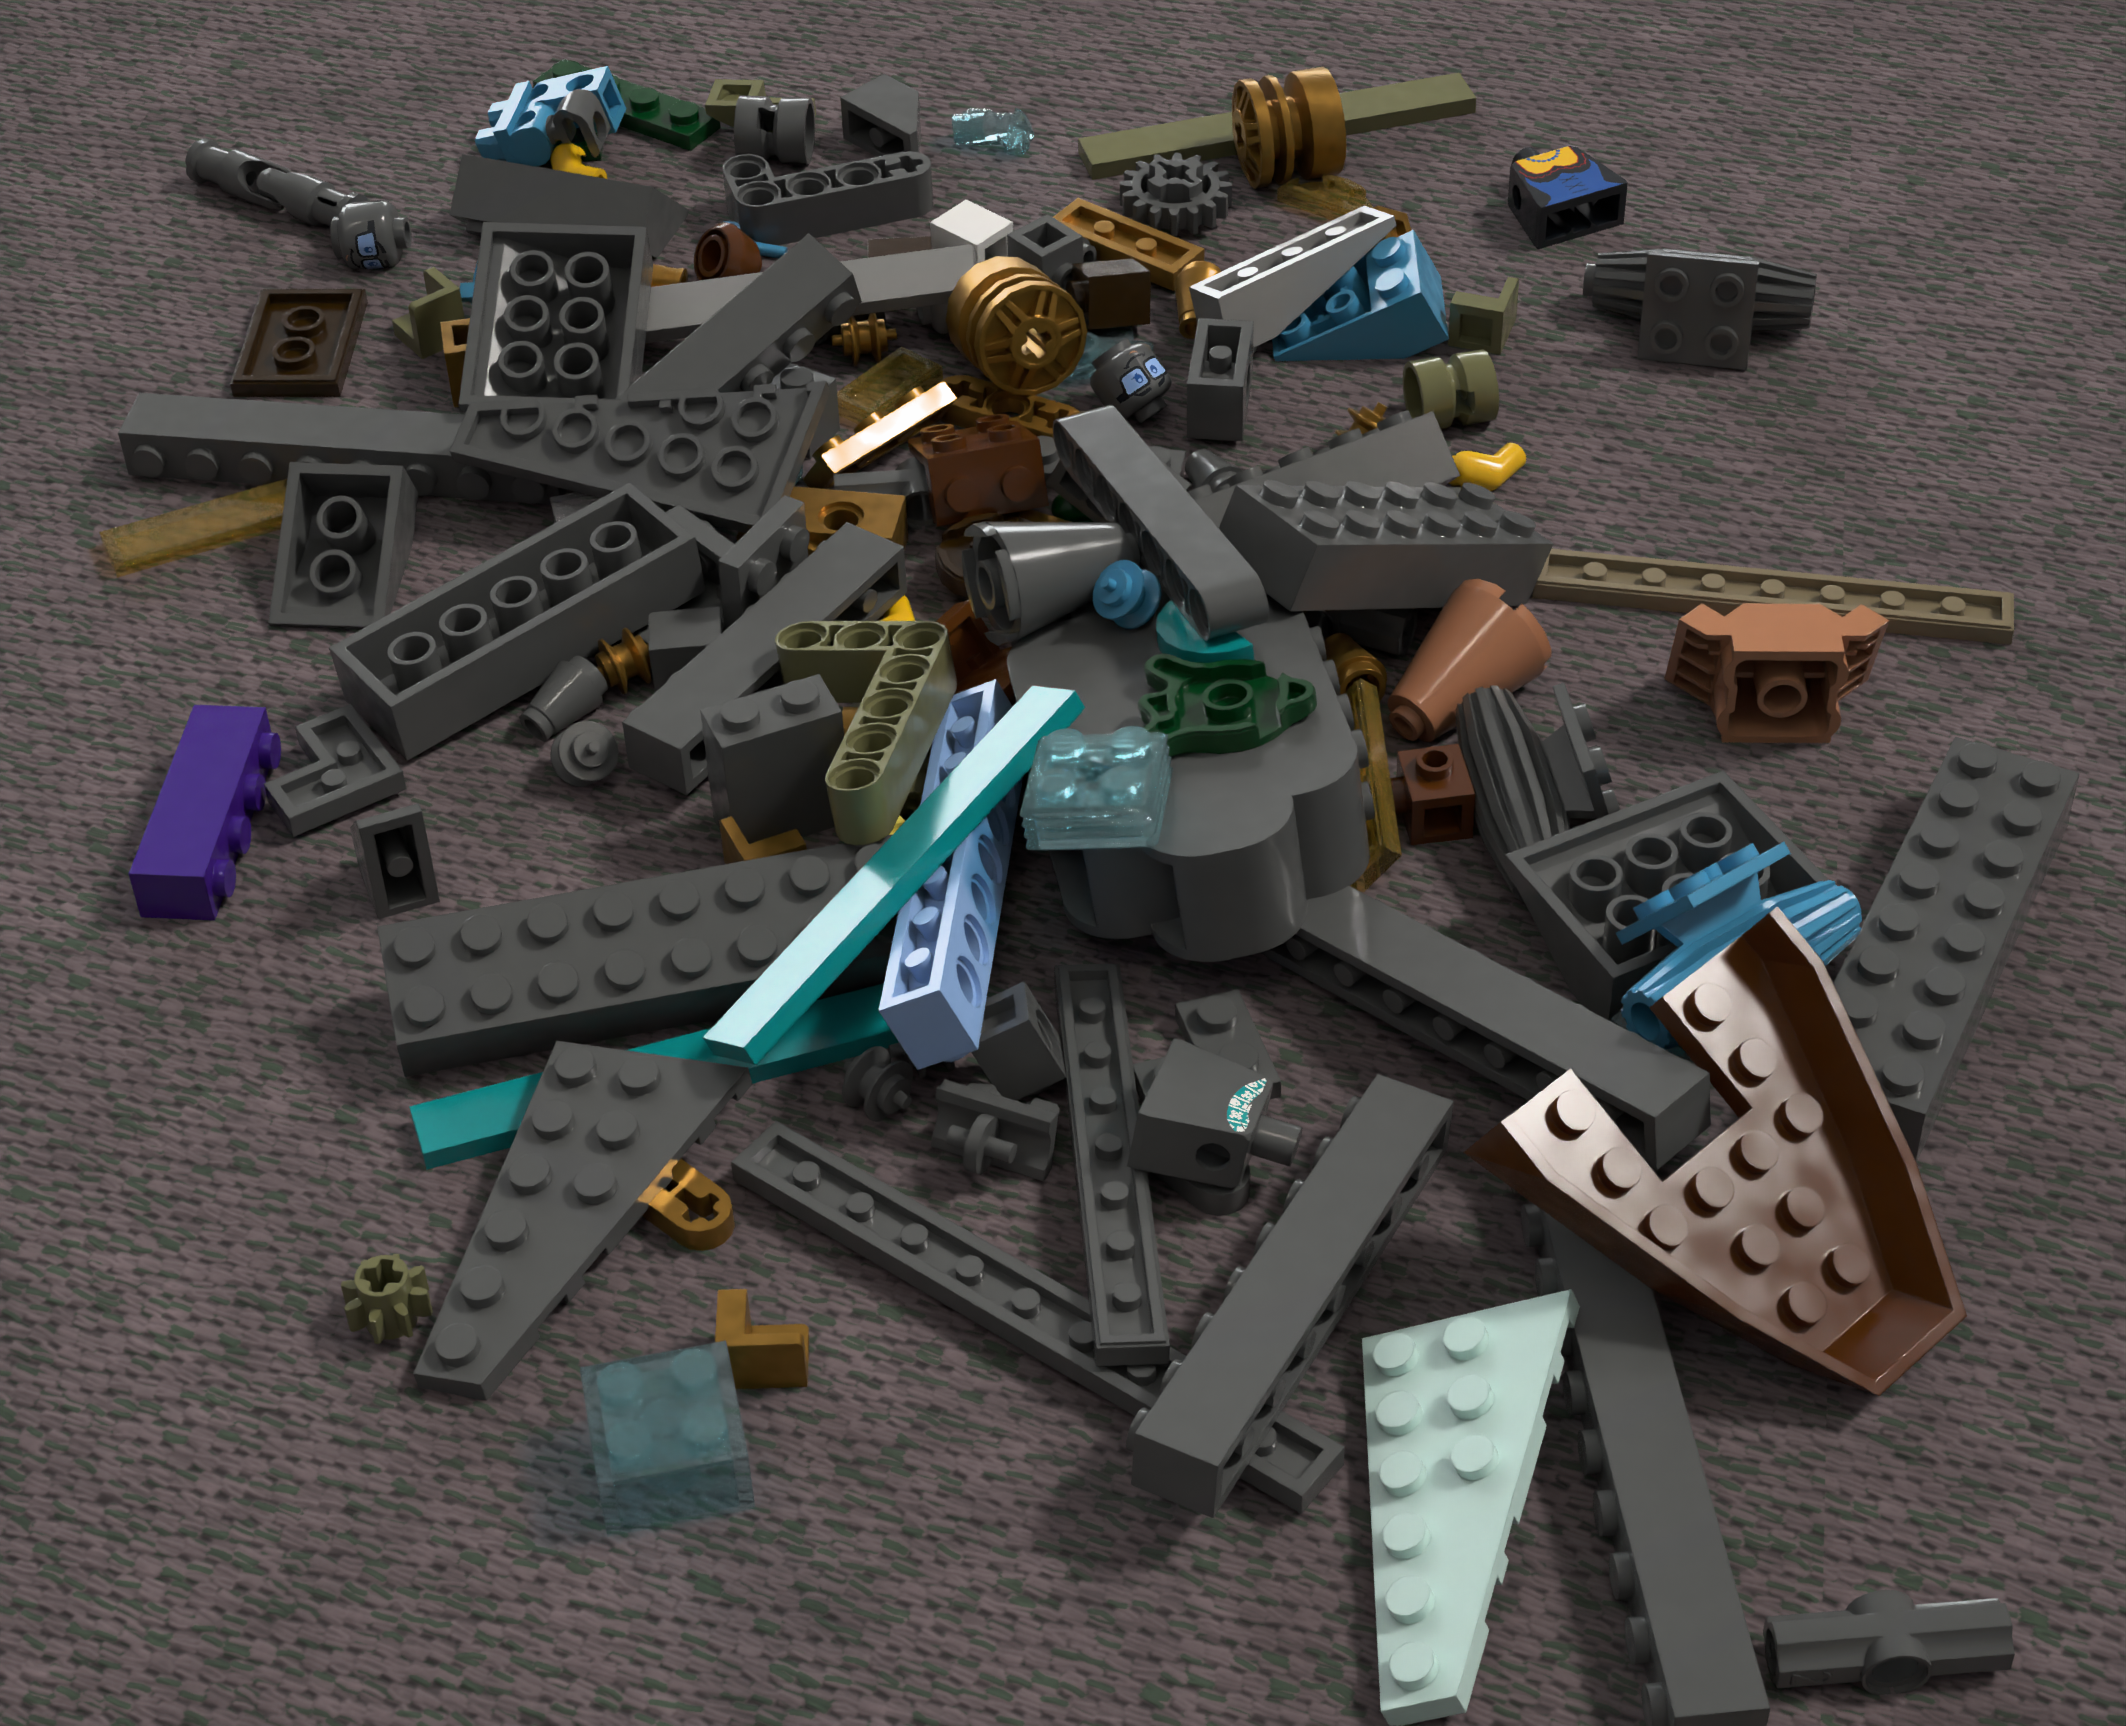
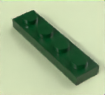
M563 59L535 79L533 86L535 87L537 83L547 79L583 72L592 68L580 65L576 61ZM612 74L627 108L619 125L621 127L688 151H692L721 128L720 121L707 115L705 108L693 102L680 100L660 93L653 88L643 87L620 79Z

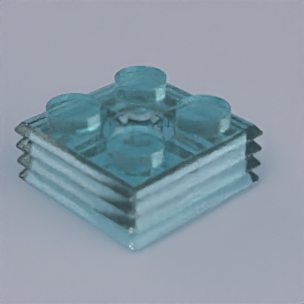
M1129 726L1118 729L1113 734L1083 735L1078 730L1065 728L1056 730L1048 736H1043L1037 744L1020 811V816L1024 817L1022 827L1026 828L1024 837L1028 839L1026 848L1032 851L1153 848L1159 842L1173 767L1170 766L1171 756L1168 755L1170 749L1169 745H1167L1168 735L1161 732L1148 733L1144 728Z

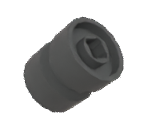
M740 95L737 100L734 118L736 156L753 154L763 157L767 162L772 156H777L782 164H810L815 144V112L811 98L782 97L778 104H773L768 96Z

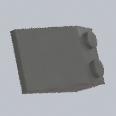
M289 463L268 621L270 626L363 629L391 614L413 544L419 495L404 466Z

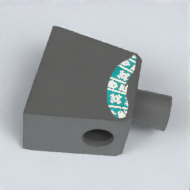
M1173 1038L1138 1112L1127 1167L1233 1188L1240 1186L1252 1155L1291 1167L1303 1127L1266 1116L1273 1089V1083L1269 1077L1184 1040Z

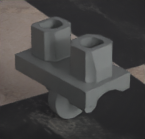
M945 1079L937 1087L936 1101L938 1104V1114L932 1135L931 1147L963 1156L964 1169L982 1175L989 1165L1040 1181H1044L1052 1169L1055 1138L1058 1129L1060 1109L1057 1104L1039 1098H1034L1026 1104L1005 1098L997 1091L995 1085L976 1079L971 1080L967 1085Z

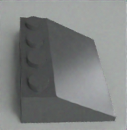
M483 222L459 396L460 411L466 412L470 402L538 398L542 404L575 402V396L597 395L599 400H614L642 376L653 274V261L647 227Z
M1724 770L1505 854L1504 863L1571 993L1589 1011L1622 1028L1627 1025L1621 1013L1623 1008L1621 1003L1622 997L1677 948V946L1655 929L1622 945L1616 932L1639 920L1633 910L1634 907L1672 888L1684 879L1751 843L1755 845L1757 851L1761 854L1785 842L1791 853L1758 872L1761 900L1819 881L1829 880Z

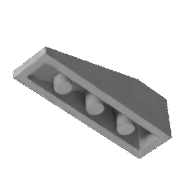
M1362 206L1190 286L1189 290L1197 324L1198 318L1254 321L1253 353H1255L1258 345L1277 337L1395 228V216Z

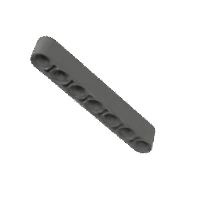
M1110 404L1054 420V443L1064 468L1109 523L1119 524L1125 533L1130 532L1134 536L1139 548L1140 562L1147 571H1150L1158 578L1163 591L1201 638L1209 640L1267 623L1269 618L1268 601L1262 582L1255 570L1113 405Z

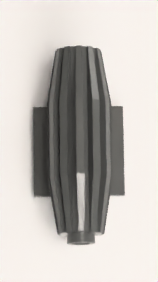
M1667 248L1607 252L1598 254L1596 264H1586L1583 295L1592 296V306L1595 308L1641 320L1637 359L1747 370L1751 332L1810 328L1817 274L1751 256Z
M1565 683L1552 686L1564 725L1543 741L1516 698L1506 688L1502 690L1499 686L1491 685L1490 688H1483V686L1476 688L1475 692L1467 693L1462 697V703H1458L1456 707L1457 743L1460 746L1475 792L1474 816L1481 838L1510 890L1521 902H1523V899L1504 864L1505 854L1570 830L1569 818L1596 820L1620 810L1613 788L1601 790L1602 785L1612 782L1601 746L1595 745L1588 748L1586 742L1596 739L1585 703L1576 706L1572 705Z

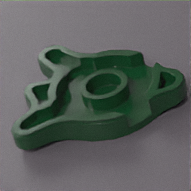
M1170 654L1154 655L1145 663L1144 671L1146 683L1159 692L1145 694L1138 701L1139 716L1146 726L1135 737L1136 755L1145 762H1156L1180 753L1225 754L1257 748L1274 740L1292 724L1310 715L1317 707L1316 689L1309 681L1292 678L1284 673L1280 675L1278 680L1267 676L1265 664L1261 661L1230 659L1211 663H1197L1186 661Z

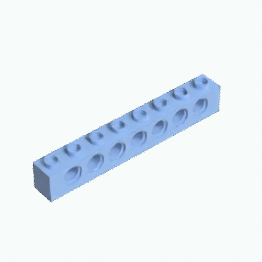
M997 679L953 695L932 743L920 805L1013 707ZM1023 777L898 912L879 1012L917 1070L943 1061H957L968 1053L978 1050Z

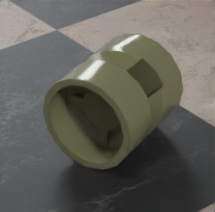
M1484 349L1453 354L1450 356L1447 364L1438 356L1405 363L1403 370V395L1406 410H1409L1412 419L1433 411L1440 429L1449 428L1453 419H1456L1463 426L1490 422L1496 419L1499 411L1497 376L1492 359Z

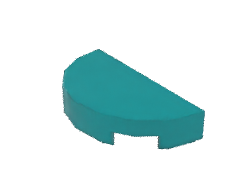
M1172 601L1166 603L1157 615L1156 632L1158 648L1164 654H1170L1183 660L1197 663H1211L1230 659L1255 660L1253 644L1237 632L1209 640L1201 638Z

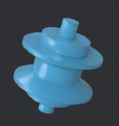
M1119 560L1106 567L1096 581L1093 590V604L1098 614L1106 619L1114 620L1117 625L1125 629H1135L1149 621L1156 612L1161 599V585L1158 578L1150 571L1141 569L1130 560Z

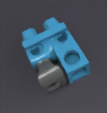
M608 66L547 79L537 83L534 88H532L530 81L516 83L508 100L492 103L488 111L491 128L479 130L475 143L483 158L539 167L550 159L557 141L561 140L563 144L572 142L576 134V128L579 127L591 155L596 158L600 154L608 134L617 132L627 108Z

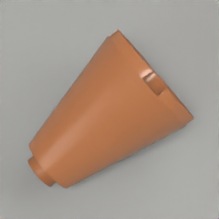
M1481 579L1465 580L1451 593L1388 699L1390 722L1394 729L1404 738L1411 741L1419 738L1424 742H1431L1456 727V707L1458 703H1462V697L1467 693L1471 694L1475 692L1476 688L1482 686L1483 688H1490L1491 685L1499 686L1502 690L1506 688L1513 693L1539 677L1547 667L1544 664L1551 657V646L1545 631L1534 615L1522 603L1513 610L1499 599L1506 591L1498 585Z

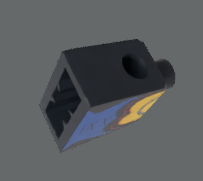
M1567 146L1540 154L1535 148L1525 147L1516 153L1512 160L1509 176L1508 206L1533 245L1537 249H1542L1623 225L1628 182L1578 147Z

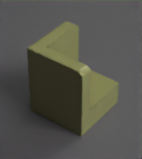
M435 267L423 271L427 296L411 302L408 306V314L392 320L395 336L421 359L444 350L440 322L465 319L460 288Z
M1508 277L1499 298L1456 291L1450 303L1448 345L1471 350L1484 349L1488 353L1501 355L1517 318L1519 278Z

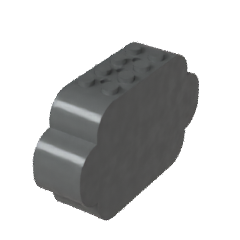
M1162 588L1161 599L1156 612L1149 621L1138 628L1125 629L1117 625L1114 620L1102 617L1096 611L1092 601L1071 612V619L1050 623L1019 639L1013 645L1007 657V667L1016 703L1032 686L1075 690L1085 706L1077 719L1028 771L1067 918L1076 928L1089 935L1106 939H1129L1153 934L1154 939L1161 948L1179 958L1199 962L1224 961L1261 953L1283 944L1293 937L1304 923L1307 916L1308 899L1338 892L1353 884L1364 873L1370 858L1366 821L1375 819L1374 803L1367 781L1361 782L1360 769L1369 767L1366 742L1362 730H1354L1353 713L1347 694L1340 695L1337 670L1332 659L1327 660L1321 629L1319 626L1309 628L1303 611H1289L1266 593L1269 608L1267 623L1236 631L1253 644L1254 658L1256 661L1264 662L1267 676L1278 680L1280 675L1284 673L1292 678L1307 680L1315 687L1317 707L1310 715L1292 724L1274 740L1243 752L1225 754L1180 753L1156 762H1145L1136 755L1135 737L1146 726L1139 716L1138 701L1145 694L1159 692L1146 683L1144 665L1152 656L1162 654L1158 648L1156 632L1157 615L1166 603L1171 601Z

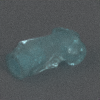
M969 107L967 111L952 114L955 145H1003L1005 153L1009 155H1023L1030 148V142L1034 136L1033 127L1026 114L1018 108H1015L1014 113H995L988 109Z

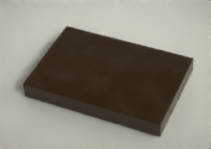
M262 289L230 383L233 397H341L368 304L366 290Z

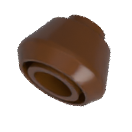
M721 222L708 229L701 236L695 249L694 270L698 280L759 273L762 268V258L758 245L732 223Z

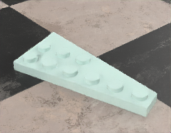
M1572 1289L1362 1338L1380 1708L1389 1726H1403L1462 1714L1467 1711L1489 1633L1485 1618L1495 1585H1502L1509 1561L1504 1552L1512 1524L1519 1525L1547 1426L1542 1417L1551 1384H1558L1565 1362L1561 1354V1348L1567 1328H1574L1580 1308Z

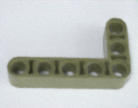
M805 621L791 624L780 630L775 637V645L784 684L820 674L837 703H860L825 777L836 835L840 841L851 845H867L880 841L893 830L957 689V678L948 629L945 625L934 621Z

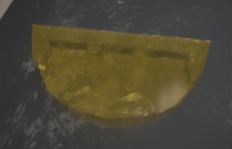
M1323 175V182H1308L1300 185L1299 178H1295L1280 186L1277 193L1278 202L1329 220H1334L1362 206L1373 208V205L1366 198L1364 187L1347 178L1334 175Z

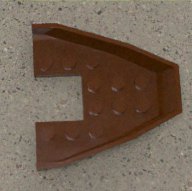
M1777 906L1739 938L1649 1007L1695 1065L1710 1073V1083L1738 1116L1735 1122L1663 1181L1660 1180L1571 1068L1518 1110L1503 1119L1463 1153L1649 1288L1790 1365L1880 1396L1967 1317L1917 1163L1822 959Z

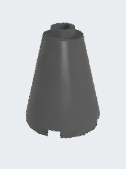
M981 522L972 524L966 528L964 536L974 537L973 548L962 550L964 582L970 605L976 619L988 617L994 631L984 634L990 642L997 646L1013 643L1092 602L1095 583L1103 570L1110 564L1119 560H1130L1138 566L1140 564V553L1136 539L1130 532L1125 533L1123 528L1117 523Z

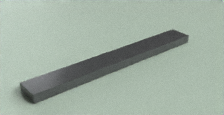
M1120 964L1054 965V989L1059 1035L1066 1072L1064 1080L1096 1366L1169 1364L1170 1342L1147 1171L1127 1167L1139 1106Z

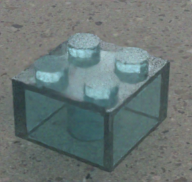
M726 1341L580 1367L597 1484L607 1537L756 1509L748 1452Z

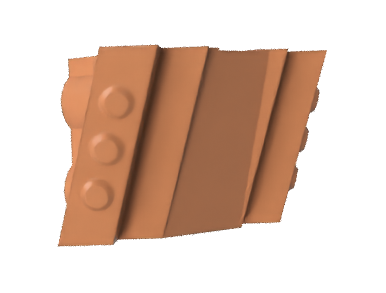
M1701 603L1678 621L1664 679L1711 707L1716 717L1717 728L1721 733L1722 742L1830 743L1831 736L1836 733L1841 724L1838 701L1869 679L1889 620L1862 604L1842 617L1821 604L1743 603L1726 616H1723Z

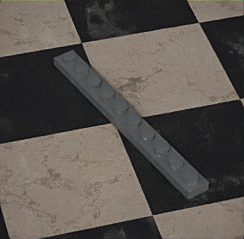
M778 1121L769 1126L731 1162L733 1180L1134 1416L1143 1407L1151 1410L1159 1398L1161 1383L1169 1365L1175 1359L1184 1361L1186 1355L1170 1347L1169 1364L1096 1366L1088 1299ZM1281 1411L1239 1478L1302 1514L1344 1465L1345 1447Z

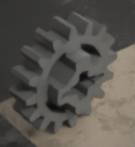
M1174 153L1172 159L1167 160L1158 154L1154 155V160L1150 164L1139 160L1136 162V171L1126 170L1124 172V181L1120 182V206H1122L1123 216L1133 217V220L1145 225L1149 224L1150 227L1159 231L1162 228L1169 229L1172 236H1177L1180 229H1187L1192 234H1198L1199 225L1203 224L1204 226L1214 228L1216 227V218H1227L1228 207L1232 206V183L1229 182V173L1227 171H1218V163L1215 161L1203 165L1199 155L1182 160L1180 153Z

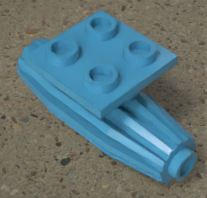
M1785 842L1759 854L1755 845L1751 843L1726 858L1684 879L1681 883L1634 907L1633 910L1639 920L1616 932L1623 945L1655 929L1677 946L1673 952L1631 987L1622 997L1621 1003L1623 1008L1621 1013L1622 1017L1626 1020V1028L1628 1031L1637 1033L1643 1039L1665 1050L1680 1046L1651 1011L1650 1006L1739 938L1777 906L1826 966L1860 934L1862 928L1859 927V923L1862 922L1859 901L1850 890L1843 886L1835 885V881L1831 880L1819 881L1761 900L1758 872L1791 854Z

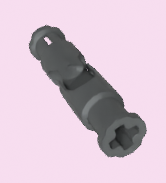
M208 138L195 141L189 148L185 158L186 174L190 180L200 184L207 181L219 185L220 189L227 194L268 209L280 211L281 207L279 205L284 206L293 218L316 227L322 224L331 226L332 218L339 217L341 208L348 203L369 201L362 194L352 192L349 195L336 191L333 184L310 175L293 173L284 166L238 149L230 152L221 149L217 142Z

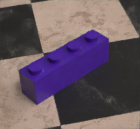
M193 706L129 871V878L140 917L215 920L223 897H231L233 895L236 884L235 863L239 854H246L249 850L251 843L250 821L254 811H262L266 801L265 779L269 769L278 768L281 758L280 737L278 733L271 732L266 707Z

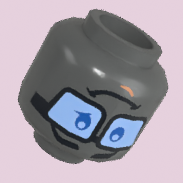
M387 200L348 203L341 208L339 217H333L331 221L330 235L333 252L336 258L344 259L346 265L351 269L392 268L401 260L403 249L411 247L412 234L408 218L400 217L396 207Z
M1126 338L1091 363L1096 369L1090 377L1091 388L1104 406L1113 405L1125 420L1134 416L1139 424H1142L1167 406L1162 396L1170 389L1172 379L1148 344L1138 342L1132 345L1128 338Z

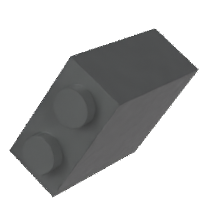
M820 674L794 680L781 686L741 698H734L700 710L713 817L719 830V820L732 816L747 842L751 844L797 829L800 835L805 837L835 827L825 777L844 738L843 716L840 707Z

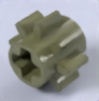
M399 1254L379 1255L363 1260L355 1273L354 1280L342 1281L341 1283L346 1304L344 1310L350 1331H359L366 1327L368 1332L373 1335L375 1344H380L384 1339L390 1340L402 1336L410 1338L413 1336L412 1329L415 1327L418 1317L432 1316L433 1310L428 1292L429 1286L425 1268L420 1265L408 1270L407 1265L400 1259Z

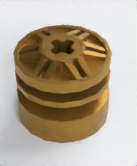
M1317 67L1292 71L1285 78L1284 88L1281 87L1277 78L1272 75L1263 76L1259 83L1249 78L1238 80L1234 85L1232 95L1233 138L1241 168L1251 187L1255 189L1267 187L1272 182V178L1279 185L1288 183L1292 178L1294 165L1305 180L1338 175L1343 170L1346 159L1347 140L1345 118L1335 80L1328 69Z
M996 256L977 263L958 280L948 299L946 324L952 343L969 362L980 369L997 387L1014 395H1037L1056 388L1073 373L1084 353L1087 327L1083 310L1067 291L1051 281L1036 266L1018 257Z

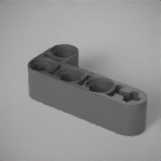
M899 152L778 177L774 176L768 162L763 157L753 154H741L731 157L722 166L726 207L731 221L737 222L741 230L751 239L755 240V242L783 245L798 242L808 233L814 238L917 218L926 215L933 208L931 161L926 155L919 152Z

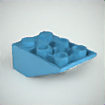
M1414 230L1398 237H1389L1382 240L1277 337L1272 339L1275 361L1405 359L1449 340L1441 276Z

